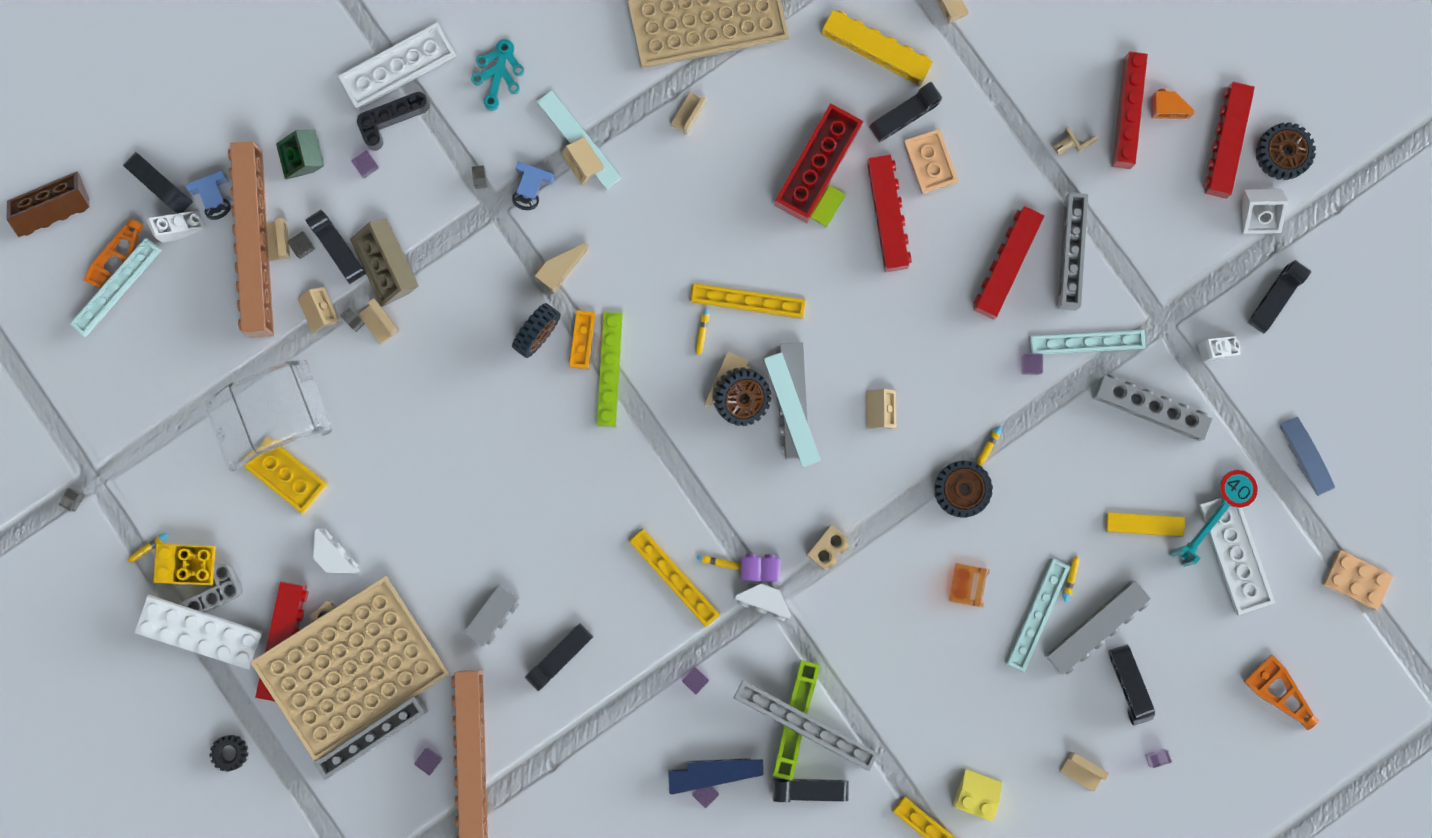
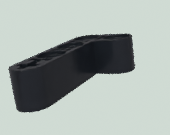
M929 82L920 88L915 96L869 125V128L880 143L937 107L942 100V96L934 84Z
M415 92L362 112L357 117V125L365 144L373 151L381 149L384 143L380 133L381 129L427 112L430 103L424 93ZM419 100L422 101V105H418ZM401 106H406L407 108L405 112H398V109ZM383 113H389L388 118L380 119ZM365 120H371L370 125L363 126ZM372 137H378L375 143H369Z
M136 151L123 164L130 173L177 214L183 213L193 203L191 199Z
M322 209L305 219L349 284H352L366 274Z
M1297 260L1287 264L1247 323L1262 334H1265L1296 288L1302 285L1309 277L1311 270Z
M579 623L524 678L537 691H540L594 636Z
M1129 645L1108 650L1110 661L1129 706L1127 713L1131 724L1135 726L1153 720L1155 709Z
M777 778L773 779L772 800L774 802H791V800L844 802L849 800V781L825 779H793L791 781Z

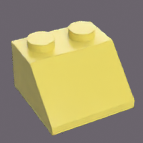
M965 769L952 806L993 822L1000 801L1002 782Z

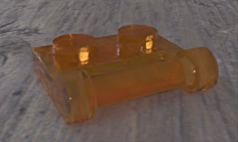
M955 563L949 601L983 608L984 602L982 600L985 582L990 569ZM974 573H978L979 578L975 600H972L970 595Z

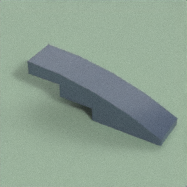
M1295 417L1280 424V429L1289 441V448L1298 460V467L1316 495L1319 496L1335 489L1331 476L1300 419Z

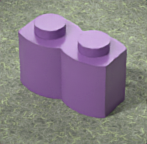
M745 554V557H741L740 581L780 582L781 558H776L775 554H765V558H757V554Z

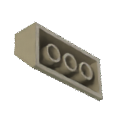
M387 219L367 223L350 238L381 307L410 294L419 287Z

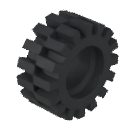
M235 735L218 738L210 748L212 750V753L209 754V757H212L211 763L215 764V768H220V771L229 772L240 768L247 761L246 757L249 754L247 753L248 746H245L246 742L241 740V737H236ZM230 745L236 750V756L232 761L225 760L222 756V750L225 746Z

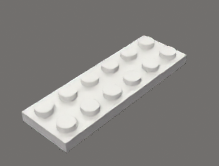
M437 22L338 77L355 108L359 110L456 57V54Z
M1222 498L1199 505L1205 523L1223 502ZM1230 506L1208 534L1236 614L1241 615L1274 604L1275 600L1243 509Z
M151 595L147 596L135 630L136 634L248 670L251 667L250 662L253 661L263 633L262 631Z

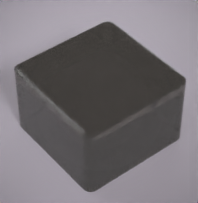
M484 165L473 166L472 175L475 189L488 188Z
M303 231L287 241L299 259L315 250L314 245Z
M349 307L340 315L355 332L365 324Z
M68 488L58 505L68 511L75 512L85 494L76 489Z

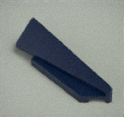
M750 758L688 761V769L668 770L669 793L673 795L763 776V759L751 760Z

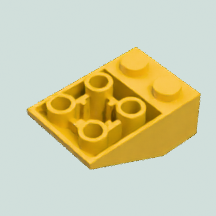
M156 544L153 583L213 585L216 546Z

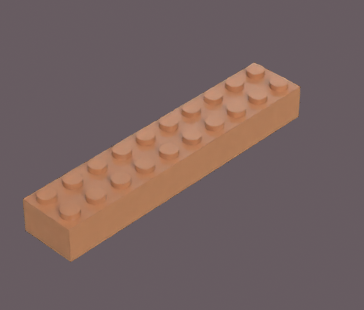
M254 141L230 143L228 158L231 161L232 168H229V176L233 182V187H230V194L234 199L231 212L232 216L235 217V224H233L232 230L233 235L236 236V243H234L233 247L234 253L237 255V262H235V272L238 274L236 290L240 300H237V309L241 314V319L238 320V327L243 334L250 338L274 336L268 256L263 151Z
M483 670L457 671L451 678L452 688H455V696H452V707L456 708V715L452 719L453 728H456V736H453V747L457 748V755L454 756V768H457L454 786L458 788V796H455V808H458L459 814L455 818V826L459 828V836H456V838H488Z

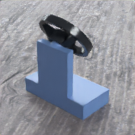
M518 161L516 171L523 174L518 190L513 194L512 202L521 210H533L539 203L537 192L541 182L553 185L555 176L550 172ZM532 199H534V200L536 199L537 202H536L535 205H534ZM516 201H521L522 203L529 204L530 206H522L518 204Z
M222 170L186 184L188 191L192 195L200 193L205 206L204 213L210 220L221 219L231 210V204L227 199L222 198L218 187L229 182L227 175ZM222 210H225L223 213L219 215L212 216L214 213H219Z

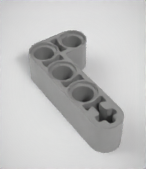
M217 564L214 566L213 578L217 586L183 601L179 605L192 609V604L196 601L199 604L198 611L206 613L238 598L242 594V586L233 567L229 564ZM223 567L227 570V575L224 578L220 576V570ZM230 585H233L235 588L233 595H229L227 592ZM213 593L217 596V601L214 604L210 602V596Z

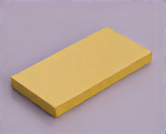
M269 436L265 438L243 465V467L302 514L307 511L328 485Z

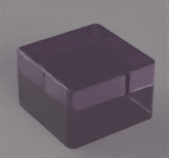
M367 150L351 160L363 178L368 177L379 169V166Z
M1024 354L1021 356L1022 375H1040L1043 373V354Z
M694 667L682 682L694 694H697L709 682V679L699 669Z
M427 747L415 761L414 765L427 775H431L443 758Z
M1160 749L1145 754L1149 767L1157 768L1172 763L1167 749Z
M711 786L694 790L692 796L704 808H707L719 796V792Z

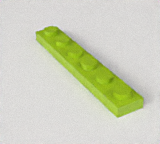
M604 312L597 426L616 427L623 313Z

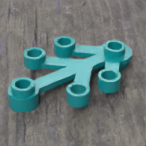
M507 39L500 40L496 44V49L485 56L480 55L476 58L477 66L480 68H485L490 61L498 58L497 64L481 74L475 73L471 77L473 84L480 86L483 81L494 75L490 93L484 98L485 108L489 111H495L499 107L497 94L502 77L508 85V90L511 94H517L520 91L519 84L514 82L505 67L506 59L513 67V73L517 77L524 74V67L517 62L513 55L514 45ZM503 46H508V49L506 51H503L501 48ZM484 59L485 63L479 64V60ZM521 68L522 71L520 73H516L515 69ZM476 77L481 78L479 82L474 81ZM513 85L517 86L515 91L511 90ZM494 99V103L488 104V100Z

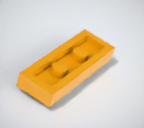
M576 311L569 363L571 368L589 370L596 312Z

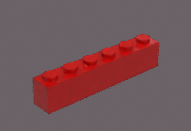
M1129 51L1124 57L1112 167L1131 169L1136 164L1148 58L1146 53Z
M1232 82L1224 89L1223 98H1225V101L1219 110L1221 119L1215 129L1217 138L1213 141L1211 147L1213 156L1210 158L1207 166L1209 175L1204 180V194L1225 199L1232 195L1255 90L1254 86Z
M891 155L868 158L867 167L885 272L908 269L909 263H912L911 253L907 252L906 247L909 244L907 233L904 234L903 226L906 223L904 215H901L900 212L902 199L897 194L899 181L894 176V171H896L895 160H892Z
M1026 206L1021 211H1016L1013 217L1015 223L1013 227L1009 226L1005 234L1007 240L1005 244L1001 243L997 251L999 257L997 261L993 260L989 268L992 272L989 278L985 277L981 285L984 289L981 295L977 294L973 302L976 305L974 311L993 320L997 318L1045 215Z
M280 582L265 653L300 631L298 629L299 622L303 620L305 612L302 610L303 603L307 601L309 591L306 590L307 586ZM259 677L255 698L275 702Z

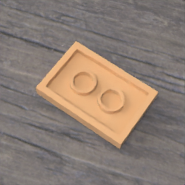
M940 129L904 140L903 143L922 195L958 183V178Z
M1338 550L1323 585L1373 610H1378L1393 575L1342 550Z

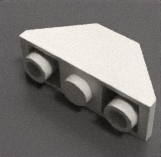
M198 211L147 219L154 237L162 243L180 240L205 228Z
M1236 336L1208 339L1198 344L1202 363L1241 355L1240 343Z
M317 528L314 533L313 559L326 573L358 574L360 572L357 568L359 564L352 557L348 558L344 554L346 550L339 543L335 544L331 540L333 536L326 529Z
M759 584L735 596V599L738 600V605L747 608L749 605L755 606V611L767 614V611L775 614L774 618L785 621V618L790 619L791 617L780 590Z

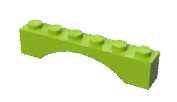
M800 659L789 705L808 714L820 664ZM786 726L783 728L772 774L775 777L792 781L802 735Z

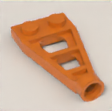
M129 218L127 224L92 262L83 281L101 288L113 275V273L105 270V263L112 256L119 257L123 263L136 249L138 237L144 225ZM122 239H126L130 243L125 255L115 251V248Z
M1269 655L1243 681L1258 697L1301 723L1306 730L1312 729L1319 720L1312 713L1289 672L1273 655ZM1277 678L1281 679L1286 686V693L1279 698L1268 691V687ZM1291 695L1300 704L1296 711L1290 710L1284 704Z

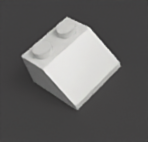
M1283 189L1244 190L1241 205L1243 234L1281 233L1288 205V199Z

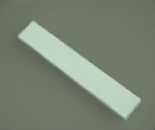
M552 90L537 101L538 105L570 144L581 138L586 139L604 166L602 171L594 175L606 190L622 179Z
M145 237L71 321L70 325L82 336L87 337L162 250Z
M1144 330L1036 335L1029 337L1031 356L1146 349Z
M782 352L764 358L802 468L821 462Z
M1053 558L1051 559L1006 665L1025 672L1070 566Z

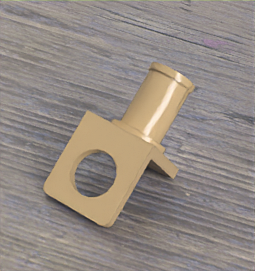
M1067 127L1065 129L1067 138L1054 144L1053 148L1057 150L1056 153L1058 155L1072 147L1080 152L1095 143L1098 137L1095 136L1080 145L1070 128Z

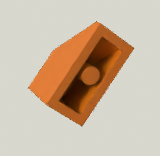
M1159 89L1152 95V118L1189 119L1194 115V109L1175 91Z

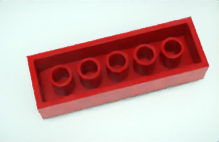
M830 103L775 199L774 206L808 223L860 131L863 121Z

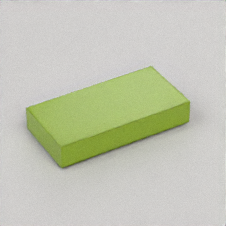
M830 185L812 214L811 219L827 228L846 194Z

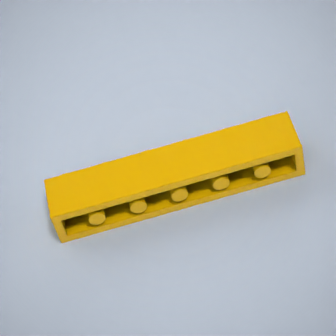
M840 10L832 11L822 30L821 35L920 87L933 63L927 55L918 54L911 47L898 44L894 38L881 35L877 29H870L864 26L863 22L847 17V14Z

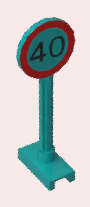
M1233 470L1222 477L1219 483V492L1223 502L1193 540L1188 542L1186 546L1174 548L1169 554L1170 556L1179 555L1184 560L1181 564L1184 567L1197 564L1201 559L1195 554L1198 550L1197 547L1230 506L1235 508L1246 507L1254 502L1258 486L1250 473L1244 470Z

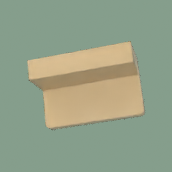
M937 0L949 24L969 13L963 0Z
M690 92L673 119L671 126L687 135L706 105V97L702 96V98H699Z
M585 138L566 145L561 153L581 185L587 183L592 175L604 169V166Z
M276 218L275 222L266 223L269 261L290 259L287 221L283 218Z
M324 287L310 289L298 298L312 333L317 332L324 326L333 325L339 321Z
M373 298L368 302L370 306L361 311L359 316L377 341L383 344L398 333L399 330L378 301Z
M878 389L866 391L868 429L897 428L896 390Z
M1070 752L1060 770L1062 774L1093 792L1096 790L1101 779L1106 780L1109 775L1108 772L1073 752Z

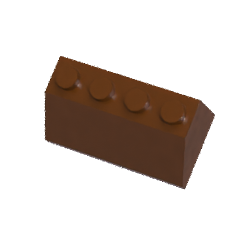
M78 171L7 201L6 220L18 237L30 235L35 230L47 228L56 221L66 220L71 215L82 213L90 208L89 196Z

